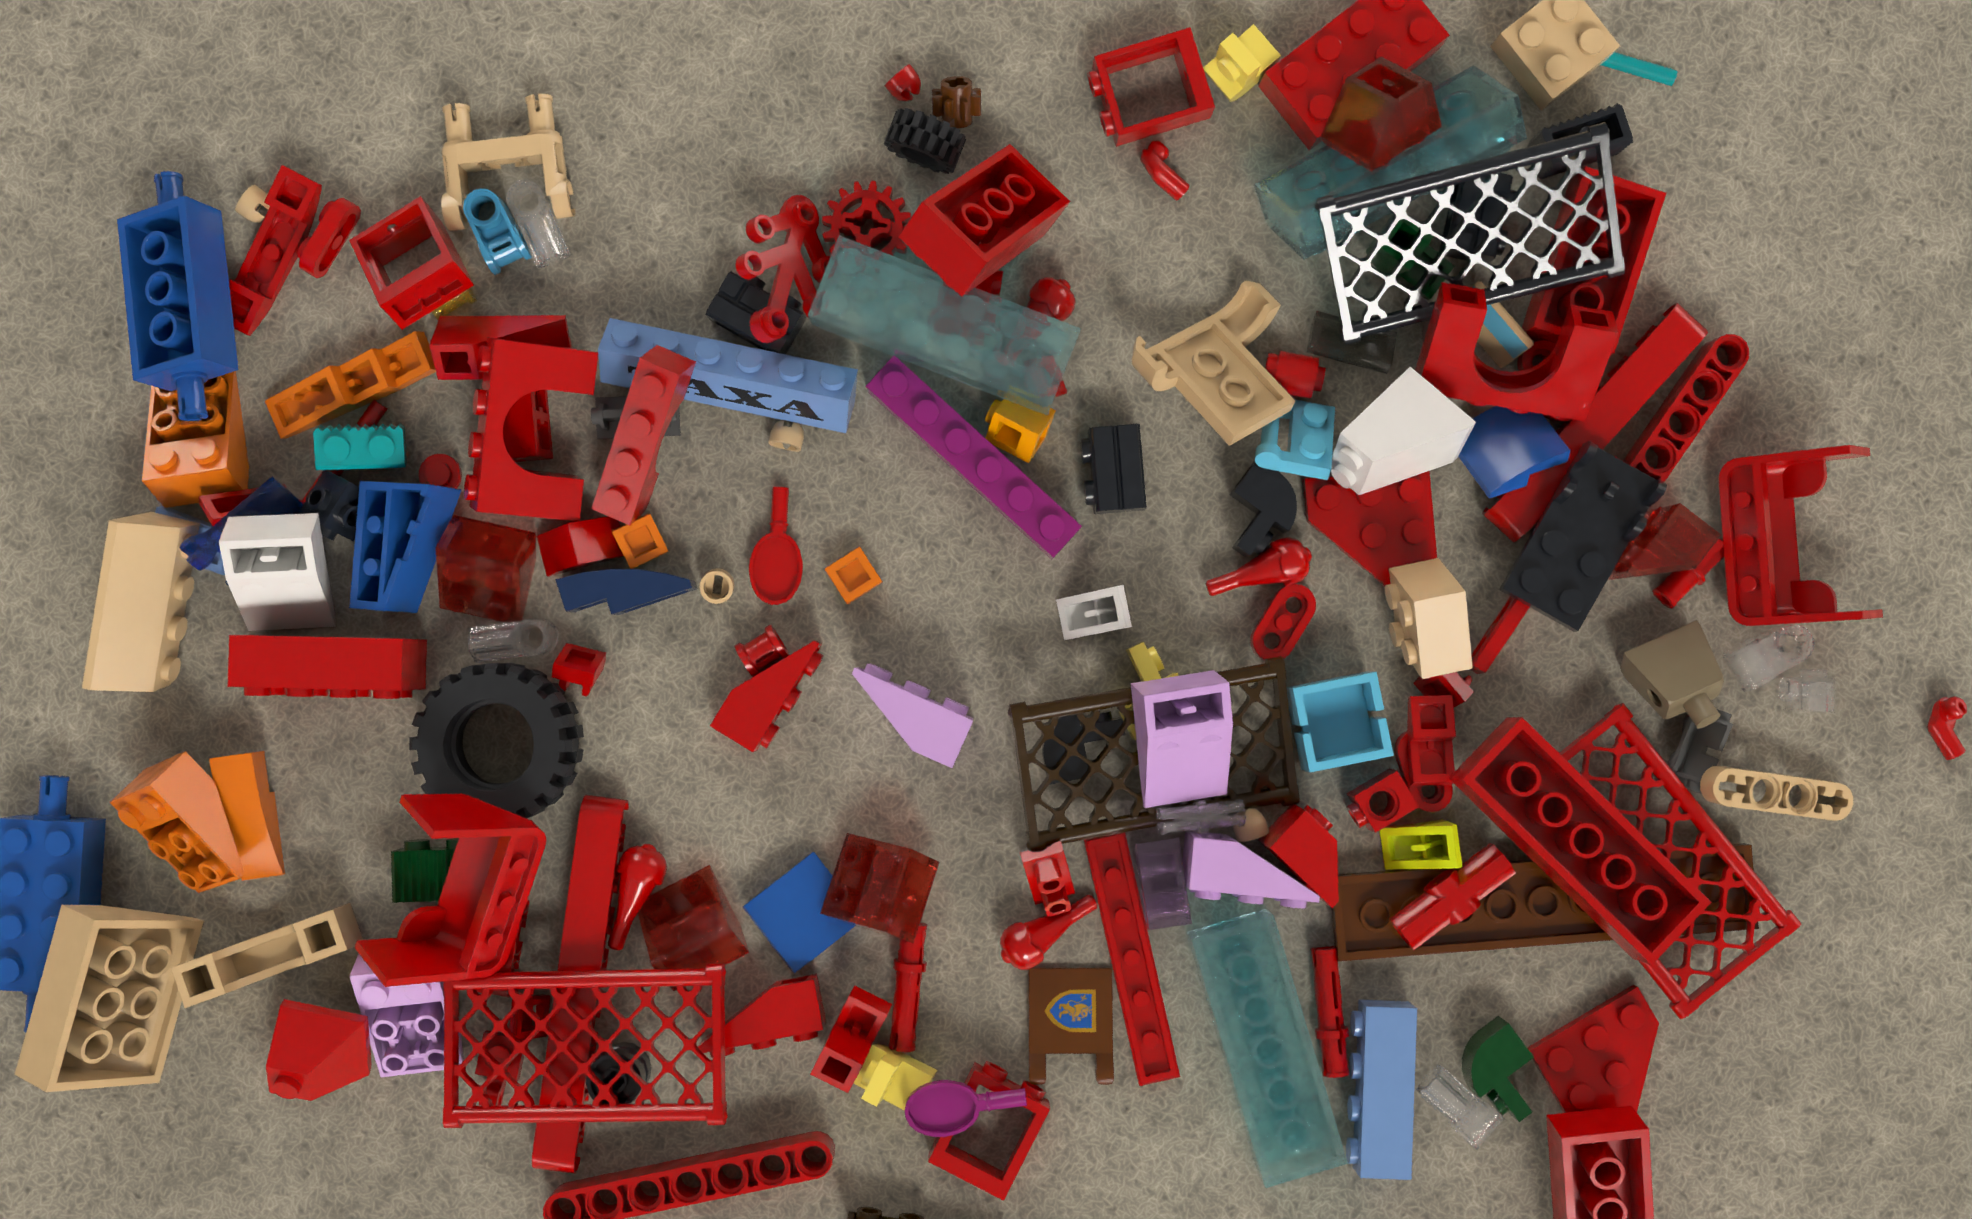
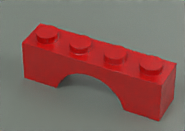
M656 345L639 358L591 509L629 526L646 511L659 475L656 472L658 452L666 430L675 412L684 400L696 361L659 345Z

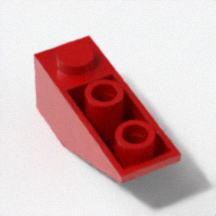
M566 315L440 316L429 344L438 380L483 379V372H479L477 369V359L480 346H486L487 337L571 348Z
M812 641L732 689L710 724V727L751 752L758 751L760 746L767 749L780 729L774 723L781 711L785 710L789 713L802 693L796 687L803 675L807 674L811 677L821 663L824 655L818 651L822 643Z
M817 973L774 982L725 1022V1056L735 1053V1047L751 1044L752 1050H759L775 1046L777 1044L776 1039L793 1036L794 1042H801L818 1037V1031L824 1030L826 1018ZM712 1033L697 1046L703 1053L710 1052L711 1058H713Z

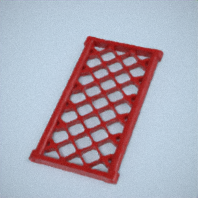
M1624 703L1615 705L1612 710L1604 715L1605 717L1559 753L1569 761L1582 750L1583 762L1580 774L1588 782L1591 780L1608 782L1610 785L1609 802L1621 814L1634 815L1637 819L1636 829L1641 834L1643 833L1644 820L1647 817L1663 818L1666 821L1665 840L1662 844L1653 845L1656 848L1662 849L1663 855L1669 861L1671 853L1675 850L1691 852L1693 854L1692 873L1687 878L1697 888L1701 884L1717 885L1720 888L1718 908L1714 911L1704 910L1701 913L1715 915L1717 918L1716 936L1713 940L1695 939L1693 937V921L1686 929L1685 935L1676 939V941L1684 944L1683 962L1679 967L1666 968L1659 959L1653 965L1640 962L1671 1001L1669 1007L1679 1019H1684L1781 940L1796 931L1801 926V922L1791 910L1786 911L1631 720L1634 715ZM1613 725L1620 732L1615 738L1614 746L1611 748L1596 747L1592 744L1596 738ZM1625 740L1629 743V747L1625 745ZM1592 751H1608L1613 755L1612 773L1609 777H1594L1589 774V759ZM1637 753L1646 764L1641 778L1638 781L1620 779L1618 775L1620 757L1623 754ZM1652 773L1657 778L1656 780L1652 779ZM1632 784L1639 787V803L1636 810H1620L1616 807L1615 800L1618 785ZM1663 786L1673 798L1669 803L1668 811L1665 814L1648 813L1645 809L1647 790L1651 787ZM1679 807L1683 810V813L1679 812ZM1690 819L1700 831L1696 836L1695 844L1690 848L1675 846L1672 843L1674 823L1679 820L1686 821ZM1706 840H1707L1708 843L1710 844L1709 847L1706 846V843H1705ZM1717 853L1726 864L1722 871V877L1718 881L1701 879L1699 876L1701 857L1704 854ZM1733 874L1737 877L1736 880L1733 879ZM1744 886L1754 898L1749 904L1748 912L1746 914L1728 913L1726 910L1728 890L1733 887L1740 888ZM1760 907L1762 908V910L1764 911V913H1760V910H1759ZM1732 917L1746 920L1747 930L1744 943L1733 944L1724 942V923L1727 918ZM1771 920L1775 927L1757 942L1753 943L1755 924L1758 921ZM1693 945L1713 946V966L1710 970H1697L1690 967L1691 948ZM1729 947L1743 950L1742 954L1720 970L1721 953L1724 948ZM1673 975H1677V981L1674 979ZM1690 975L1710 976L1708 981L1689 996L1683 990L1687 986Z
M724 963L707 964L706 968L497 972L485 978L443 981L444 1128H462L464 1124L642 1121H707L708 1125H725L728 1114L725 1085L724 985H726V969ZM677 986V991L683 998L682 1006L671 1017L666 1016L654 1003V998L658 994L660 987ZM686 986H694L691 991L686 988ZM702 986H712V1016L708 1015L696 1002V997L701 992ZM618 987H634L636 994L641 1000L640 1006L629 1017H624L612 1004V998L617 993ZM644 987H651V989L646 991ZM560 988H567V990L563 993ZM576 988H592L593 994L599 1001L598 1006L587 1018H583L570 1005V999L575 994ZM602 988H609L607 992L602 990ZM508 989L515 1005L501 1020L487 1007V1000L492 995L493 990ZM518 989H525V991L522 994L518 991ZM535 989H550L551 995L556 1000V1007L545 1019L540 1018L528 1005V1001ZM459 990H466L468 997L473 1003V1007L459 1020ZM477 990H483L482 994H479ZM687 1006H691L705 1021L704 1027L693 1038H688L675 1024L676 1018ZM645 1007H649L662 1020L661 1028L650 1039H646L633 1025L634 1018ZM561 1008L565 1009L578 1024L576 1030L566 1040L560 1039L549 1027L550 1020ZM602 1008H607L620 1022L619 1028L608 1040L603 1039L591 1026L592 1019ZM519 1009L524 1010L535 1022V1029L524 1041L519 1040L507 1026L508 1021ZM477 1010H481L494 1025L493 1030L482 1042L478 1041L466 1028L467 1021ZM708 1028H712L713 1060H710L696 1044L697 1040ZM624 1029L629 1030L641 1043L640 1050L630 1061H625L612 1047V1042ZM665 1029H671L684 1044L683 1049L672 1061L665 1059L654 1046L655 1040ZM582 1030L587 1031L599 1045L596 1053L587 1062L582 1061L570 1048L571 1041ZM498 1031L502 1032L514 1044L513 1053L503 1063H499L487 1050V1043ZM539 1031H544L556 1043V1051L544 1063L539 1061L528 1048L529 1042ZM459 1033L473 1047L472 1052L461 1064H459ZM687 1050L693 1051L705 1064L703 1073L692 1083L688 1082L675 1067L676 1062ZM645 1051H649L662 1064V1071L651 1083L645 1082L633 1069L634 1062ZM561 1052L565 1053L578 1068L577 1073L566 1084H562L549 1070V1065ZM602 1052H607L620 1066V1071L608 1084L603 1083L591 1070L592 1063ZM519 1053L524 1054L535 1066V1073L524 1085L519 1084L507 1070L508 1064ZM477 1054H481L493 1066L492 1075L482 1085H478L466 1072L467 1064ZM709 1072H712L713 1103H704L701 1094L697 1091V1085ZM624 1073L629 1074L641 1087V1093L637 1097L635 1104H619L618 1098L612 1091L613 1085ZM666 1073H671L684 1087V1092L679 1097L678 1103H661L660 1097L655 1092L654 1087L656 1083ZM582 1074L587 1075L599 1088V1093L594 1098L592 1104H577L575 1097L570 1092L571 1085ZM498 1075H501L514 1088V1095L509 1100L508 1105H493L491 1098L486 1092L487 1087ZM539 1075H544L557 1090L550 1105H535L532 1096L528 1092L529 1086ZM459 1076L472 1089V1096L468 1099L466 1106H459ZM648 1099L651 1103L644 1104V1101ZM692 1099L694 1103H687V1100ZM561 1100L565 1101L567 1105H560ZM607 1100L609 1104H602V1101ZM522 1101L524 1105H518V1102ZM481 1102L483 1106H476V1103Z

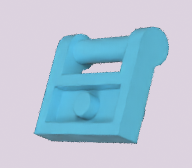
M1295 400L1290 412L1262 427L1261 444L1256 448L1255 463L1264 469L1328 480L1332 470L1335 407ZM1279 418L1290 419L1287 451H1282L1277 445Z

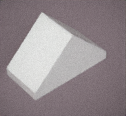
M1124 585L1056 599L1064 640L1132 627Z

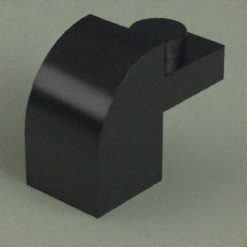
M1253 461L1229 494L1256 514L1232 547L1244 557L1250 556L1253 551L1259 555L1263 552L1274 536L1269 531L1272 526L1283 534L1290 531L1297 513L1296 495L1289 481L1279 471L1261 468Z
M1111 711L1102 712L1095 726L1107 736H1112L1123 723V719L1120 717L1112 719ZM1075 714L1058 717V724L1054 729V735L1065 743H1071L1080 733L1083 725H1080V721ZM1090 731L1078 745L1077 751L1087 758L1084 743L1103 740L1104 738L1096 732ZM1047 739L1042 745L1044 765L1050 768L1054 767L1064 754L1065 747L1053 739ZM1071 756L1060 769L1059 775L1067 781L1081 779L1088 770V764L1077 756ZM1053 780L1049 785L1061 782L1059 780Z

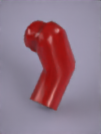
M1152 141L1147 149L1142 150L1141 163L1152 180L1177 201L1187 192L1190 185L1164 162L1169 156L1168 148L1159 141Z
M1957 696L1943 697L1936 701L1927 725L1929 734L1945 760L1955 759L1966 751L1953 730L1956 720L1961 719L1967 713L1966 703Z

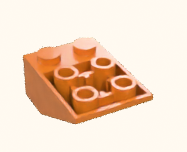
M236 371L209 379L204 383L208 418H201L202 420L199 421L179 419L177 390L169 391L151 386L142 482L164 508L199 503V496L248 489L249 461Z
M186 751L144 769L110 801V804L118 811L120 820L128 827L136 829L148 841L149 849L157 857L166 860L178 872V878L188 888L200 893L241 879L244 875L216 783Z

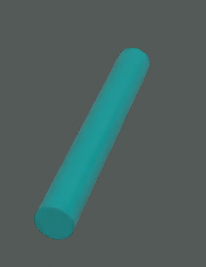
M1616 52L1601 64L1608 68L1669 86L1674 84L1678 72L1668 67Z

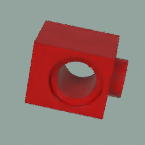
M1390 768L1346 793L1352 802L1346 808L1353 821L1359 828L1365 825L1368 830L1374 833L1419 808L1398 770ZM1383 791L1387 796V806L1382 812L1373 813L1369 806L1370 798L1375 792Z

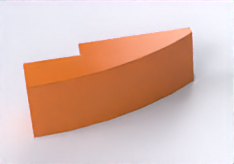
M259 751L209 758L212 779L216 783L244 871V875L241 878L242 881L284 875L285 869L275 792L269 791L265 752Z

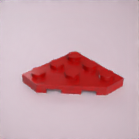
M1430 471L1362 495H1358L1351 488H1344L1333 477H1328V480L1318 478L1303 480L1306 521L1339 547L1343 553L1362 569L1366 570L1383 584L1384 587L1391 584L1389 568L1437 558Z
M1632 985L1527 1048L1534 1056L1532 1059L1564 1113L1631 1105L1637 1112L1659 1022L1639 988Z

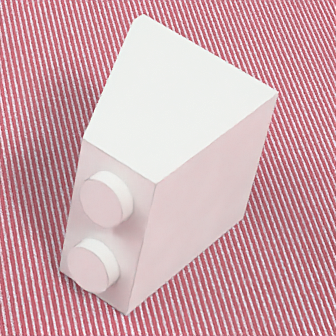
M1409 367L1340 433L1332 455V476L1344 488H1351L1358 495H1362L1453 463L1458 458L1476 421L1412 367Z

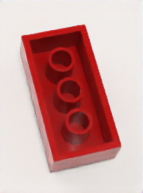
M1357 0L1267 70L1258 87L1310 151L1435 54L1450 35L1422 0Z
M1009 144L923 200L898 237L917 257L935 271L948 287L963 297L1041 239L1071 201Z
M1587 166L1582 169L1592 176L1599 175V171ZM1577 173L1570 179L1564 197L1575 203L1581 201L1590 189L1592 181ZM1613 175L1625 274L1609 279L1604 275L1532 294L1522 325V329L1532 340L1550 341L1556 345L1569 306L1576 305L1614 313L1618 336L1611 355L1615 353L1666 197L1665 192ZM1601 189L1595 193L1586 206L1588 212L1599 218L1604 217ZM1562 202L1555 229L1561 228L1573 211V208L1565 202ZM1581 215L1568 230L1567 236L1577 243H1585L1596 229L1597 222L1586 215ZM1606 230L1601 233L1592 246V252L1599 259L1609 257ZM1552 233L1550 242H1551V241L1553 240V238H1554V234H1553V233ZM1562 241L1552 252L1548 262L1556 270L1573 266V260L1578 253V248L1566 241Z
M229 635L228 687H244L243 695L329 696L330 689V697L332 698L371 697V690H373V698L376 699L412 698L413 690L426 689L427 639Z
M1632 1105L1546 1115L1553 1219H1654L1649 1128Z

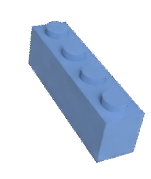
M1358 999V1011H1352L1350 1018L1352 1036H1357V1053H1350L1349 1057L1350 1078L1356 1079L1355 1095H1349L1347 1103L1349 1121H1354V1138L1348 1137L1346 1141L1347 1163L1353 1164V1169L1360 1178L1411 1180L1417 1008L1409 1001Z

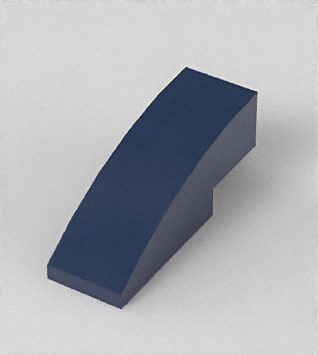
M606 569L583 572L556 579L565 611L573 613L607 602L612 615H621L698 589L696 582L667 573L639 569Z

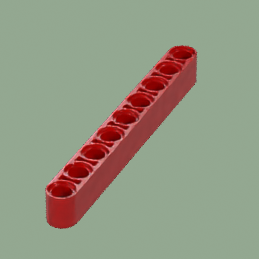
M586 794L583 797L579 811L557 971L607 970L609 949L605 947L607 934H611L615 907H611L613 893H617L620 873L617 871L618 852H623L626 824L622 823L624 810L629 809L628 800ZM560 988V990L565 993L567 988ZM576 988L575 994L570 999V1005L583 1018H587L599 1003L593 994L592 988ZM555 998L553 999L552 1010L556 1007ZM563 1008L550 1021V1028L562 1040H566L576 1030L578 1025L577 1021ZM601 1010L591 1021L593 1029L595 1027V1019L600 1018ZM582 1030L571 1041L570 1048L582 1061L587 1062L595 1054L597 1041L587 1031ZM549 1036L545 1061L556 1051V1043ZM563 1052L549 1065L550 1072L562 1084H566L578 1070L577 1065ZM582 1074L570 1087V1092L575 1097L577 1104H584V1101H589L586 1085L587 1075ZM543 1075L539 1105H550L557 1090ZM563 1100L560 1102V1105H567ZM586 1122L536 1123L532 1168L575 1174L581 1157H577L578 1143H583Z

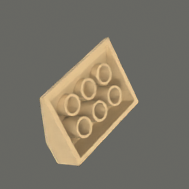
M61 905L15 1075L45 1092L159 1083L182 1002L171 967L194 959L204 920L103 905Z

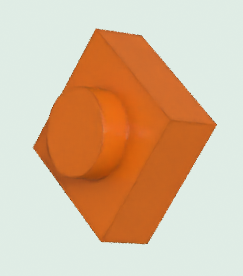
M650 513L637 518L630 526L624 524L611 530L630 569L669 552Z
M860 546L825 568V571L846 604H850L883 583Z

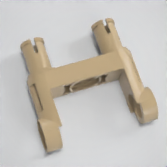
M534 94L525 97L530 127L528 134L473 141L469 105L455 103L456 110H452L451 104L442 107L447 142L443 144L442 148L446 193L442 195L441 207L444 222L449 231L466 230L469 227L463 210L464 200L469 194L467 173L501 169V165L515 163V167L543 164L546 196L551 197L552 208L556 218L575 217L576 212L575 209H571L569 196L573 195V188L566 176L562 136H560L559 132L555 131L552 107L553 98L551 95L538 94L539 100H535Z

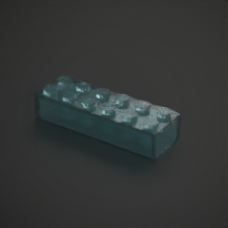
M1473 65L1254 184L1265 221L1303 260L1318 255L1326 249L1321 220L1315 209L1316 198L1331 194L1336 198L1506 153L1511 147L1527 139L1519 95ZM1425 192V193H1421V194H1417V195L1410 196V197H1411V201H1410V202L1414 201L1415 199H1417V198H1419V197H1421V196H1423V195H1428V194H1430V193H1429V192ZM1401 199L1394 200L1393 202L1397 203L1401 201ZM1386 203L1368 207L1363 225L1368 226L1394 212L1388 208ZM1358 210L1352 211L1350 213L1355 214L1358 212ZM1343 214L1331 217L1336 242L1342 240L1351 227V223L1344 218Z
M840 235L808 313V317L814 326L889 355H895L897 358L1047 416L1050 413L1081 331L1079 327L977 288H973L961 297L952 288L948 287L936 272Z
M1265 908L1186 932L1257 1173L1265 1188L1348 1164L1274 915Z

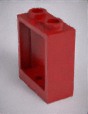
M1191 27L1096 55L1093 59L1092 71L1087 73L1093 97H1101L1105 110L1099 113L1104 134L1106 137L1113 136L1116 147L1210 119L1215 109ZM1174 55L1190 108L1124 127L1108 74Z
M421 196L349 240L379 306L402 330L474 286L442 221ZM395 224L393 228H387L389 225ZM433 236L441 254L394 283H391L384 265Z
M986 1061L984 1066L974 1062L964 1084L970 1086L975 1092L979 1085L993 1092L1025 1088L1027 1106L1022 1107L1033 1113L1003 1171L950 1144L953 1135L936 1137L929 1151L928 1162L1004 1201L1050 1111V1103L1048 1099L1044 1098L1046 1092L1039 1086L1030 1084L1029 1081L1025 1080L1022 1085H1019L1007 1079L1008 1072L992 1062Z

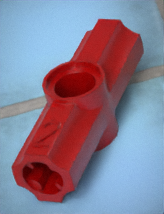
M1489 843L1487 846H1484L1483 849L1462 864L1463 867L1448 869L1440 873L1425 886V892L1389 919L1395 930L1412 950L1420 947L1448 924L1454 925L1469 917L1480 907L1481 899L1516 874L1512 864L1494 844Z

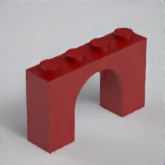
M1441 282L1415 368L1417 373L1446 397L1465 400L1475 406H1499L1520 414L1533 412L1549 415L1560 421H1569L1571 419L1586 421L1618 336L1613 312L1570 305L1557 343L1546 359L1526 370L1514 372L1501 371L1483 363L1474 352L1487 313L1484 289Z
M487 337L486 346H480L477 359V369L479 372H483L482 389H476L473 398V414L479 415L477 432H471L468 446L469 457L474 458L473 475L467 474L464 484V499L470 500L469 507L476 512L580 521L584 479L572 474L533 471L521 468L513 461L506 450L503 439V426L510 408L516 401L528 393L538 390H555L594 395L598 352Z

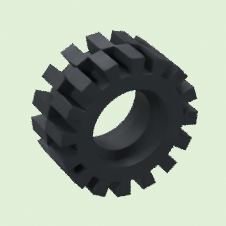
M900 108L895 112L884 145L888 147L887 149L890 152H895V155L899 158H906L907 162L916 163L923 168H930L933 172L939 173L941 171L944 174H949V172L953 173L966 139L959 129L950 127V123L946 121L941 122L937 120L936 116L930 114L929 117L919 110H916L915 113L912 109L905 108L903 110Z

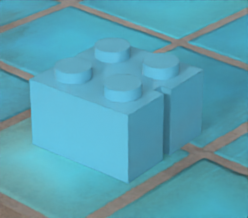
M1366 671L1287 687L1292 725L1301 726L1302 731L1294 733L1301 770L1310 773L1394 756L1386 718L1376 716L1369 718L1367 710H1384L1377 672Z

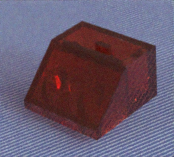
M1383 57L1376 59L1346 78L1321 135L1323 143L1369 171L1386 165L1392 158L1409 147L1421 143L1427 136L1442 127L1432 83Z
M1681 503L1651 509L1644 516L1647 518V525L1633 541L1628 543L1608 580L1696 569L1720 538L1721 534Z
M453 515L436 546L440 608L521 626L536 563V532Z
M847 833L820 914L879 934L914 943L940 862L910 848Z
M710 865L650 895L638 912L650 962L654 969L706 968L707 964L721 963L727 965L749 953L741 925ZM670 986L673 991L677 990V986Z

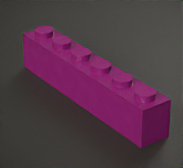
M895 355L865 386L868 393L1051 560L1081 529L1082 526Z

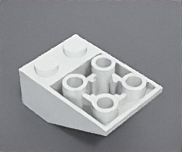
M318 513L228 517L219 539V546L226 581L248 631L336 627Z

